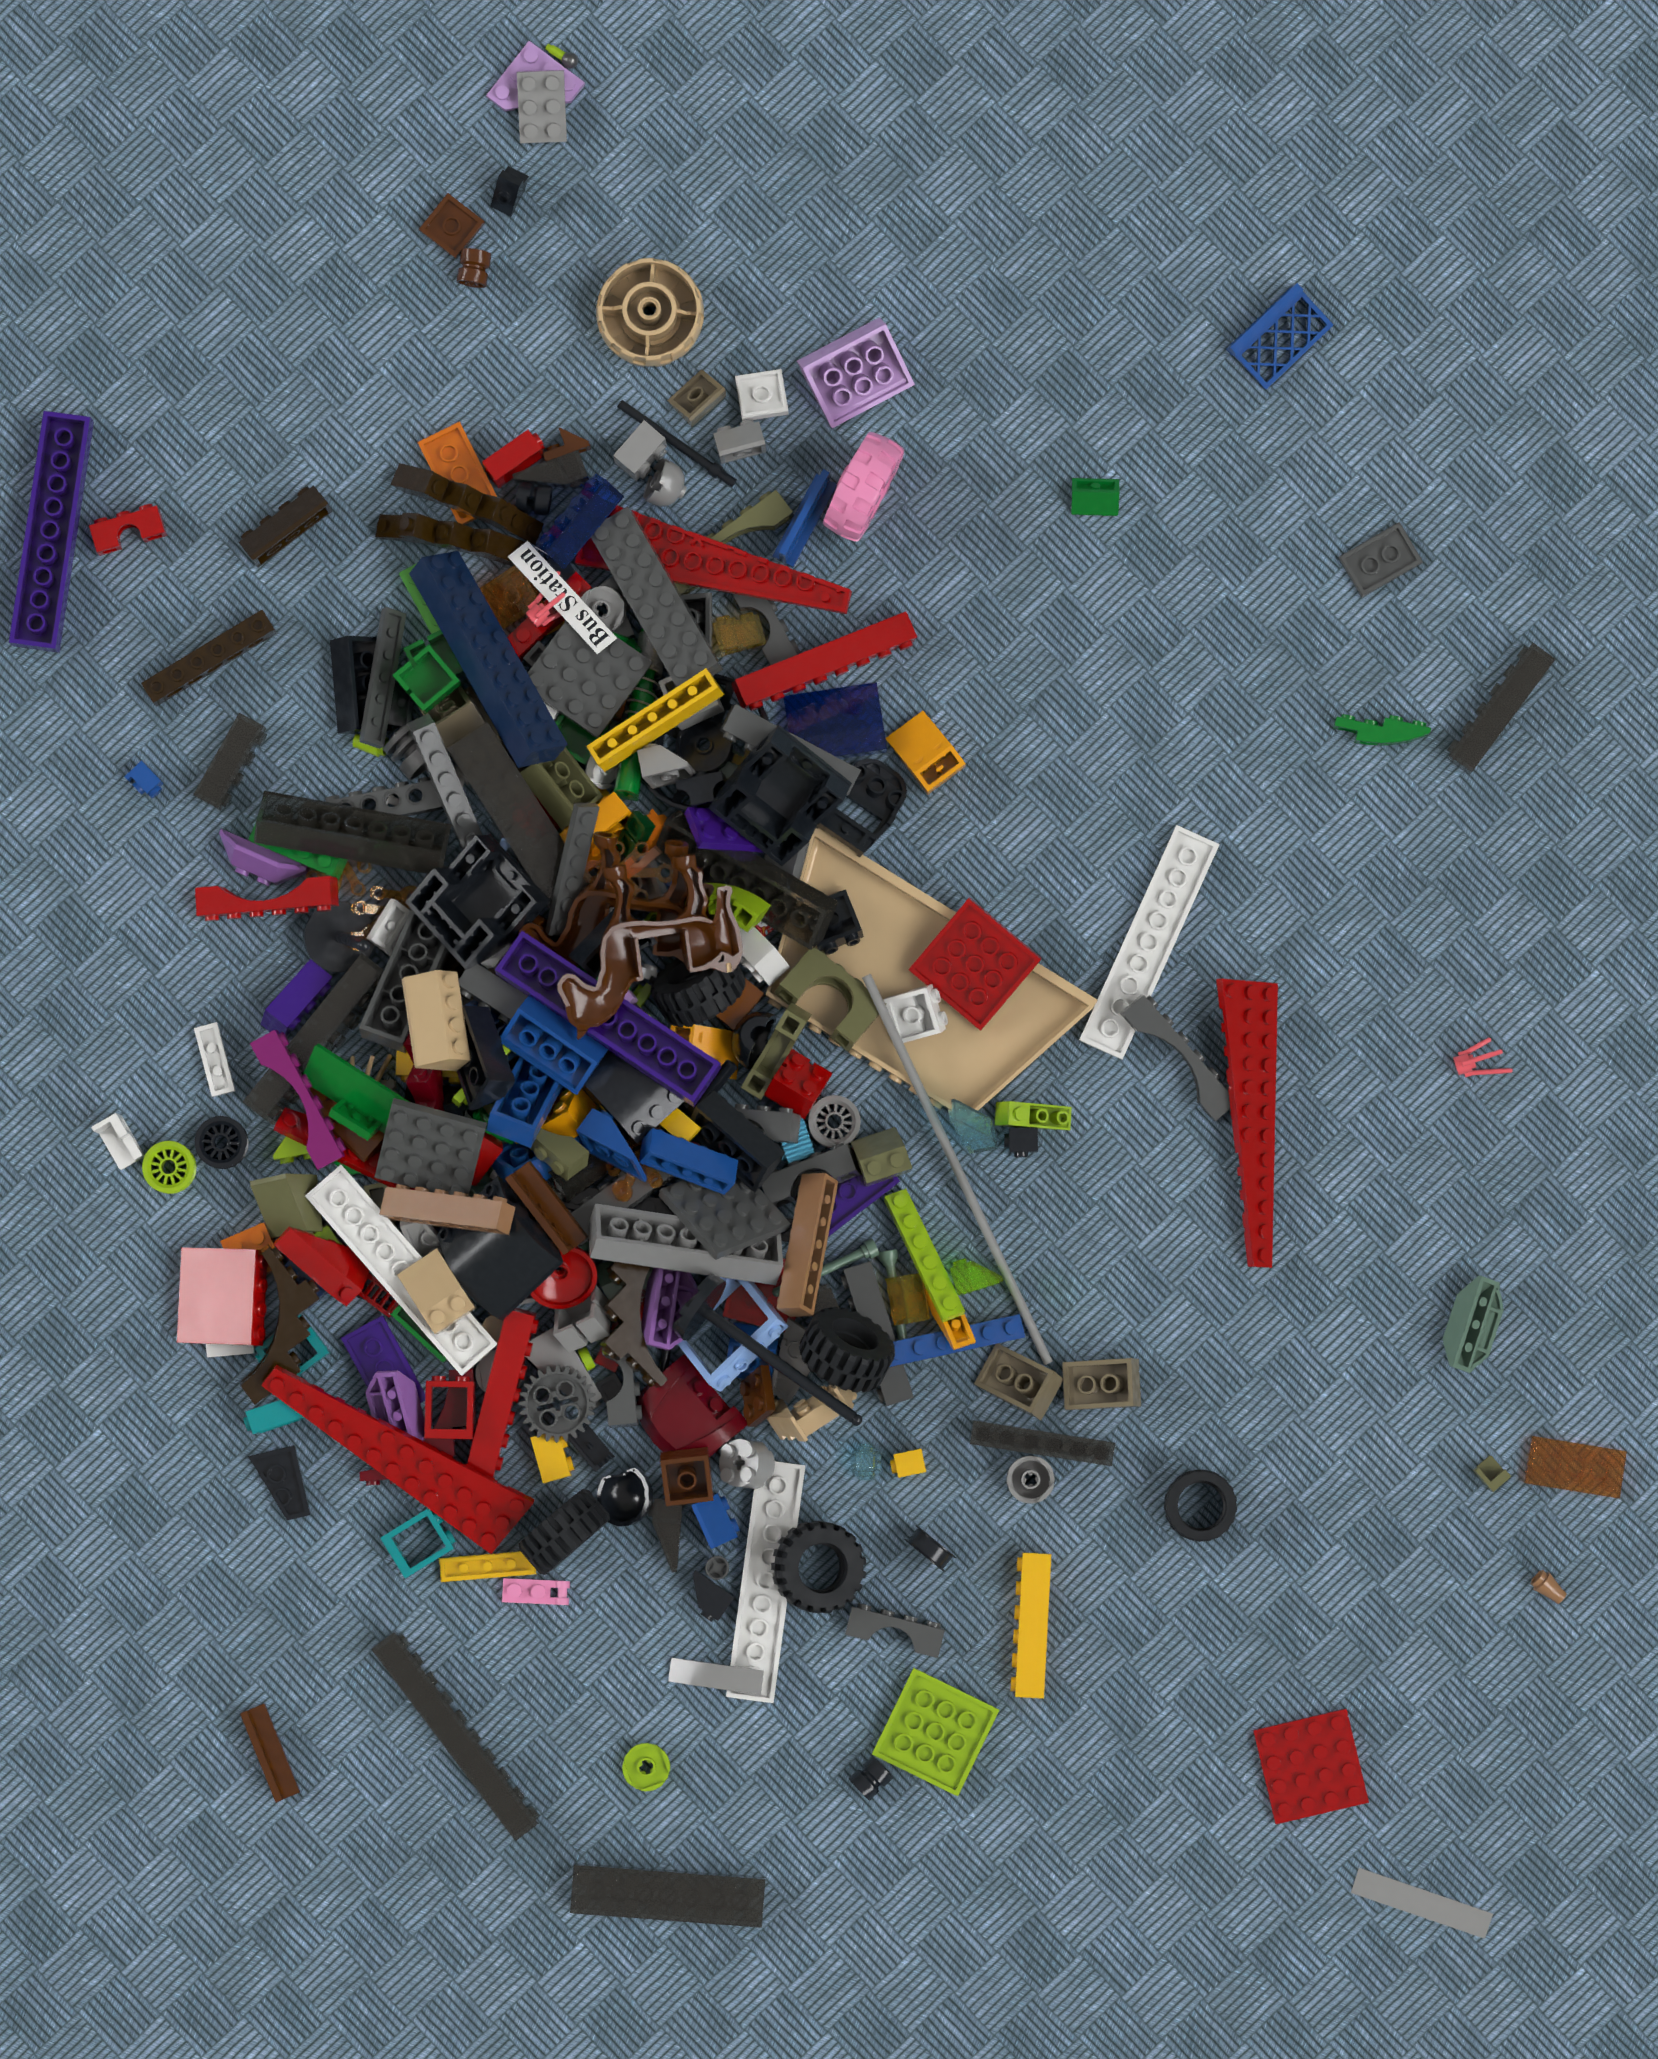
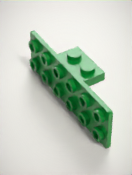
M316 1044L314 1046L303 1075H307L314 1089L337 1103L331 1108L328 1116L367 1141L379 1130L385 1134L393 1099L408 1100L322 1045Z

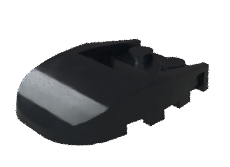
M862 759L853 765L861 771L849 795L846 796L881 820L875 831L872 833L837 808L816 826L817 829L821 828L855 851L858 857H861L891 826L904 803L907 793L906 783L901 775L876 759Z

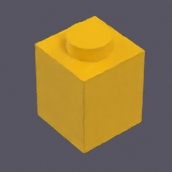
M922 1449L893 1454L894 1459L890 1460L892 1474L897 1473L898 1478L926 1472Z

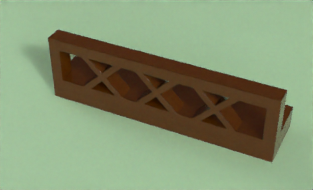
M531 1161L505 1178L563 1255L572 1251L589 1237Z
M264 1703L240 1713L275 1802L277 1803L300 1793L301 1791L266 1704Z

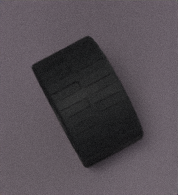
M1208 1470L1185 1472L1170 1484L1167 1493H1165V1517L1171 1528L1186 1539L1201 1542L1219 1538L1224 1532L1229 1530L1235 1520L1237 1498L1233 1492L1234 1490L1224 1477ZM1195 1483H1206L1213 1486L1219 1492L1223 1502L1221 1516L1213 1525L1206 1528H1195L1183 1521L1178 1511V1500L1185 1488Z

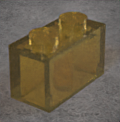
M919 1273L886 1278L887 1293L889 1295L894 1325L930 1319L925 1285Z

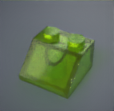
M966 1258L952 1262L953 1267L949 1268L958 1296L1004 1281L1001 1275L974 1261L967 1262Z

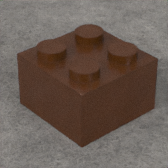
M708 1447L660 1452L666 1506L714 1501Z

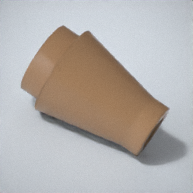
M1544 1570L1539 1571L1530 1583L1534 1587L1533 1590L1557 1604L1562 1602L1567 1595L1551 1573Z

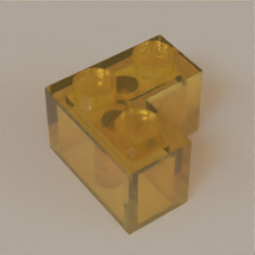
M753 612L740 615L738 620L735 617L730 618L729 615L716 618V622L712 623L721 657L766 645L758 614L753 615Z

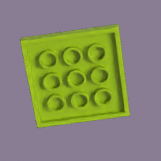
M913 1667L872 1755L958 1796L997 1717L999 1709Z

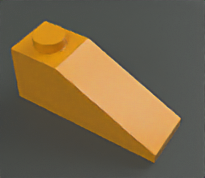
M925 1289L923 1294L932 1316L952 1349L956 1350L976 1343L965 1314L942 1323L928 1291Z

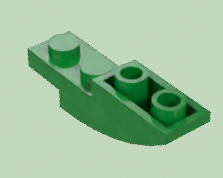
M1341 714V717L1335 718L1333 729L1355 733L1354 743L1374 746L1404 744L1426 737L1431 732V728L1426 727L1427 723L1413 720L1412 723L1403 722L1404 718L1394 715L1384 718L1382 726H1378V722L1365 719L1364 722L1355 721L1354 716Z

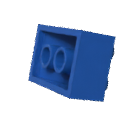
M592 1108L576 1130L585 1148L593 1156L646 1182L648 1178L619 1131V1128L614 1123V1118L604 1110L599 1112Z

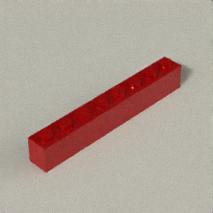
M905 611L737 678L731 685L740 706L753 711L762 707V702L770 699L772 702H776L784 698V694L792 691L793 694L806 689L805 685L812 682L815 685L821 684L828 680L827 676L835 674L836 677L849 672L848 668L855 665L857 668L863 667L870 663V659L877 656L879 660L892 654L891 651L897 648L900 651L906 650L913 646L912 642L915 641L917 635Z
M515 1308L503 1321L467 1462L468 1465L474 1467L475 1471L495 1478L496 1470L501 1471L504 1457H500L502 1448H507L510 1435L506 1434L508 1425H513L516 1412L512 1411L514 1402L518 1403L522 1390L518 1388L520 1379L524 1380L527 1371V1366L524 1365L525 1357H530L533 1343L530 1342L531 1334H536L539 1320L535 1319L537 1313L520 1308Z

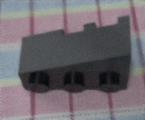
M615 908L568 955L583 972L594 979L599 977L600 972L599 950L602 935L610 923ZM653 937L638 939L640 950L658 943Z

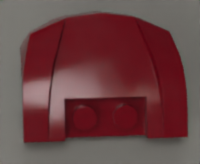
M686 1354L682 1355L662 1372L668 1380L661 1387L655 1388L654 1386L650 1387L647 1385L640 1392V1396L636 1397L637 1405L642 1407L640 1423L652 1442L662 1452L708 1447L710 1458L747 1426V1420L735 1406L730 1408L714 1388L706 1382Z

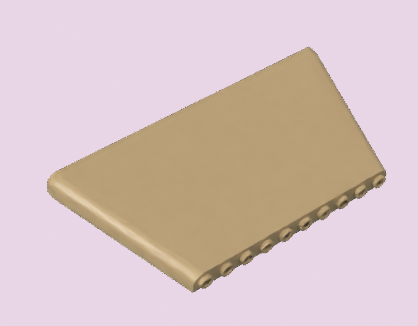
M815 828L809 842L799 885L794 891L778 952L790 968L771 986L768 985L766 997L769 1000L767 1003L780 1010L781 1006L785 1009L788 1008L789 1005L775 995L774 992L812 945L817 948L802 909L803 905L846 889L864 937L860 938V942L854 946H847V944L839 946L838 951L827 955V957L834 963L843 966L849 975L862 981L865 987L866 985L862 977L871 974L882 999L927 986L908 969L956 912L866 856L858 857L855 851L821 828ZM1038 963L981 1031L941 998L938 1005L940 1011H944L947 1015L948 1024L945 1025L946 1030L903 1044L932 1105L940 1110L942 1107H945L951 1111L949 1116L959 1122L962 1119L968 1121L1089 1013L1098 1000ZM829 985L811 987L795 1004L812 1014L808 1021V1028L819 1035L821 1032H824L831 1036L836 1027L846 1017L848 1011L847 1002L843 994ZM879 1015L848 1053L859 1060L861 1057L866 1058L870 1061L868 1064L870 1067L878 1072H881L882 1069L890 1073L888 1078L898 1084H901L903 1081L910 1086L908 1090L917 1095ZM830 1037L828 1038V1040L831 1043L840 1047V1045L837 1044L834 1040H832Z

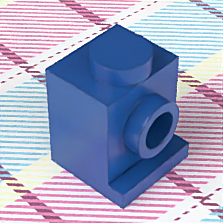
M142 760L124 776L130 783L133 780L135 781L132 785L141 795L146 792L151 798L156 797L161 792V786L164 784Z

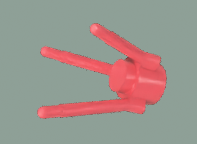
M564 592L555 597L546 606L542 603L538 605L544 597L539 593L536 599L527 606L530 610L526 612V615L537 628L541 624L546 626L549 622L562 616L557 612L547 617L550 615L548 610L565 597Z
M1487 1038L1467 1050L1458 1052V1056L1453 1057L1458 1075L1464 1074L1465 1078L1473 1075L1512 1073L1513 1069L1472 1070L1476 1068L1475 1062L1503 1053L1500 1049L1477 1057H1473L1472 1054L1468 1055L1491 1042V1038Z

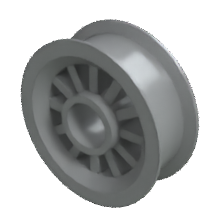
M831 1095L815 1103L810 1111L808 1124L813 1138L822 1146L831 1148L840 1143H844V1145L850 1144L859 1133L861 1120L857 1107L849 1099L838 1095ZM829 1105H834V1112H831ZM838 1105L843 1106L839 1113L837 1112ZM826 1107L829 1114L827 1115L821 1110ZM845 1109H847L849 1113L842 1116ZM821 1114L825 1119H817V1117ZM833 1115L840 1117L841 1125L838 1128H831L827 1123L829 1117ZM852 1117V1122L844 1121V1119ZM817 1122L825 1123L824 1125L817 1127ZM843 1125H852V1127L848 1130ZM827 1128L826 1132L822 1135L820 1130ZM842 1129L848 1134L843 1137L840 1130ZM830 1131H832L831 1139L826 1137ZM835 1132H838L840 1139H835Z

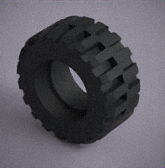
M722 955L721 959H720L718 962H723V961H724L723 955ZM676 958L675 961L668 963L663 970L658 972L657 978L653 979L651 995L667 1023L677 1027H691L693 1024H701L705 1020L716 1017L720 1012L723 1013L727 1010V1007L732 1006L736 999L742 995V991L745 988V977L739 966L733 972L728 973L711 968L698 972H689L685 963Z
M824 1308L815 1313L799 1346L804 1364H808V1369L811 1372H815L817 1377L828 1381V1384L832 1386L836 1385L842 1390H851L857 1393L860 1391L868 1392L877 1388L883 1381L895 1357L894 1343L890 1340L889 1334L884 1332L879 1324L873 1323L872 1319L867 1316L864 1317L856 1311L851 1312L846 1308Z
M582 1489L529 1533L518 1544L519 1550L540 1574L546 1575L610 1520L609 1513L589 1490Z
M823 1521L804 1522L799 1524V1527L791 1528L787 1531L788 1535L779 1540L780 1546L773 1553L775 1562L771 1563V1570H774L775 1576L772 1578L774 1584H777L779 1587L778 1592L780 1595L784 1596L788 1603L798 1607V1609L812 1613H831L832 1610L844 1608L845 1603H851L856 1598L854 1596L856 1591H861L863 1585L860 1583L862 1578H866L867 1572L863 1571V1565L867 1564L866 1557H862L861 1552L863 1548L861 1544L855 1541L856 1537L839 1525ZM822 1544L835 1551L839 1561V1571L836 1579L830 1586L825 1589L815 1590L802 1582L799 1575V1562L801 1556L809 1547Z

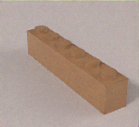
M826 1173L802 1174L776 1308L789 1317L814 1315L838 1181Z
M396 1184V1188H385L379 1214L395 1221L509 1235L515 1207L508 1204L507 1199L493 1196V1199L490 1200L487 1199V1196L480 1194L468 1197L466 1193L454 1191L453 1195H449V1192L435 1189L433 1193L429 1192V1189L415 1187V1190H410L408 1186Z

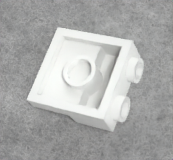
M932 984L883 999L903 1043L938 1034L946 1030L945 1025L948 1024L947 1015L944 1011H940L938 1005L941 1001L938 989H933Z

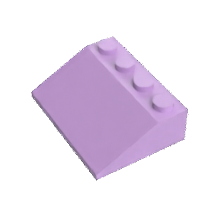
M880 317L797 360L831 428L915 385L887 325Z

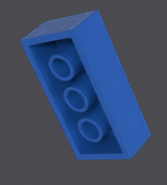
M519 1057L512 1070L515 1082L506 1096L495 1102L490 1112L486 1131L531 1148L563 1086L522 1057Z

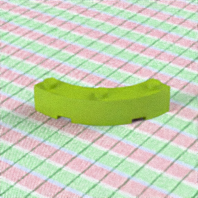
M706 883L714 886L708 906L709 914L715 915L717 887L726 886L727 884ZM731 886L730 906L739 927L749 932L762 920L771 905L749 891ZM650 912L643 921H656L657 912Z

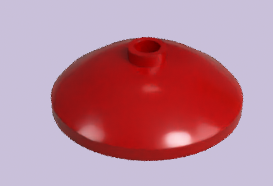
M575 1247L565 1255L560 1251L564 1263L559 1267H563V1269L555 1270L530 1294L535 1301L548 1308L567 1309L582 1303L591 1295L597 1282V1269L590 1255L579 1247Z

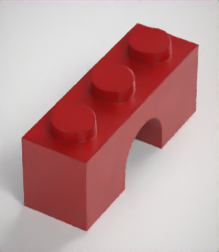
M152 504L140 506L139 511L136 512L123 511L117 513L116 518L109 520L107 517L94 520V524L89 525L96 552L99 556L122 550L120 536L127 528L138 529L144 542L167 536L160 509L157 505L153 506Z

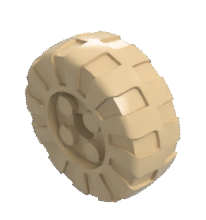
M642 258L622 265L605 281L599 293L596 306L597 324L603 340L618 357L630 364L641 367L665 366L680 357L682 358L695 344L701 333L704 321L703 300L693 279L679 266L667 260ZM648 306L655 307L656 312L649 316L644 314V308Z

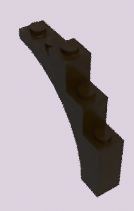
M399 463L390 484L407 494L433 501L486 522L525 542L528 541L532 545H536L544 523L518 510L516 506L504 499L483 494L467 484L450 481L434 471Z
M402 513V515L380 514L375 534L376 538L382 540H396L446 548L514 567L517 566L508 556L525 543V541L491 529H475L455 521H438L419 513Z
M269 1244L262 1248L261 1252L269 1264L277 1284L279 1298L278 1321L274 1337L265 1355L254 1370L240 1381V1386L254 1405L270 1394L261 1385L276 1365L295 1375L301 1371L299 1364L302 1362L294 1351L290 1353L289 1350L310 1336L308 1328L311 1325L303 1315L299 1317L298 1314L320 1299L317 1294L320 1289L312 1279L308 1281L305 1276L296 1282L295 1279L298 1276L291 1266L285 1267L281 1261L284 1259L277 1247L272 1249Z
M613 1261L606 1268V1271L609 1273L608 1278L615 1285L618 1286L620 1284L622 1287L607 1301L603 1308L606 1310L605 1315L612 1322L615 1323L617 1321L619 1324L600 1343L603 1347L602 1352L610 1360L615 1359L617 1361L625 1356L627 1358L625 1362L633 1370L638 1369L643 1374L642 1379L650 1387L654 1386L655 1388L661 1387L668 1379L656 1366L647 1349L640 1320L641 1292L650 1267Z

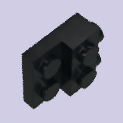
M846 889L802 906L819 951H824L826 955L838 951V947L844 944L854 946L860 942V938L864 937Z

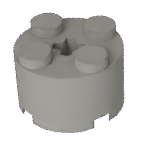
M745 1439L733 1440L721 1448L719 1460L720 1477L731 1486L750 1489L761 1488L765 1485L766 1480L773 1475L775 1468L774 1455L763 1442Z
M1024 1456L1017 1459L1009 1467L1006 1476L1007 1487L1012 1496L1021 1502L1029 1504L1038 1503L1046 1499L1052 1492L1055 1482L1054 1472L1049 1463L1037 1456ZM1034 1473L1036 1475L1034 1479L1036 1481V1484H1029L1027 1486L1025 1484L1026 1478L1024 1476L1026 1474L1032 1475Z

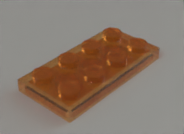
M1531 1436L1524 1483L1620 1499L1627 1451Z

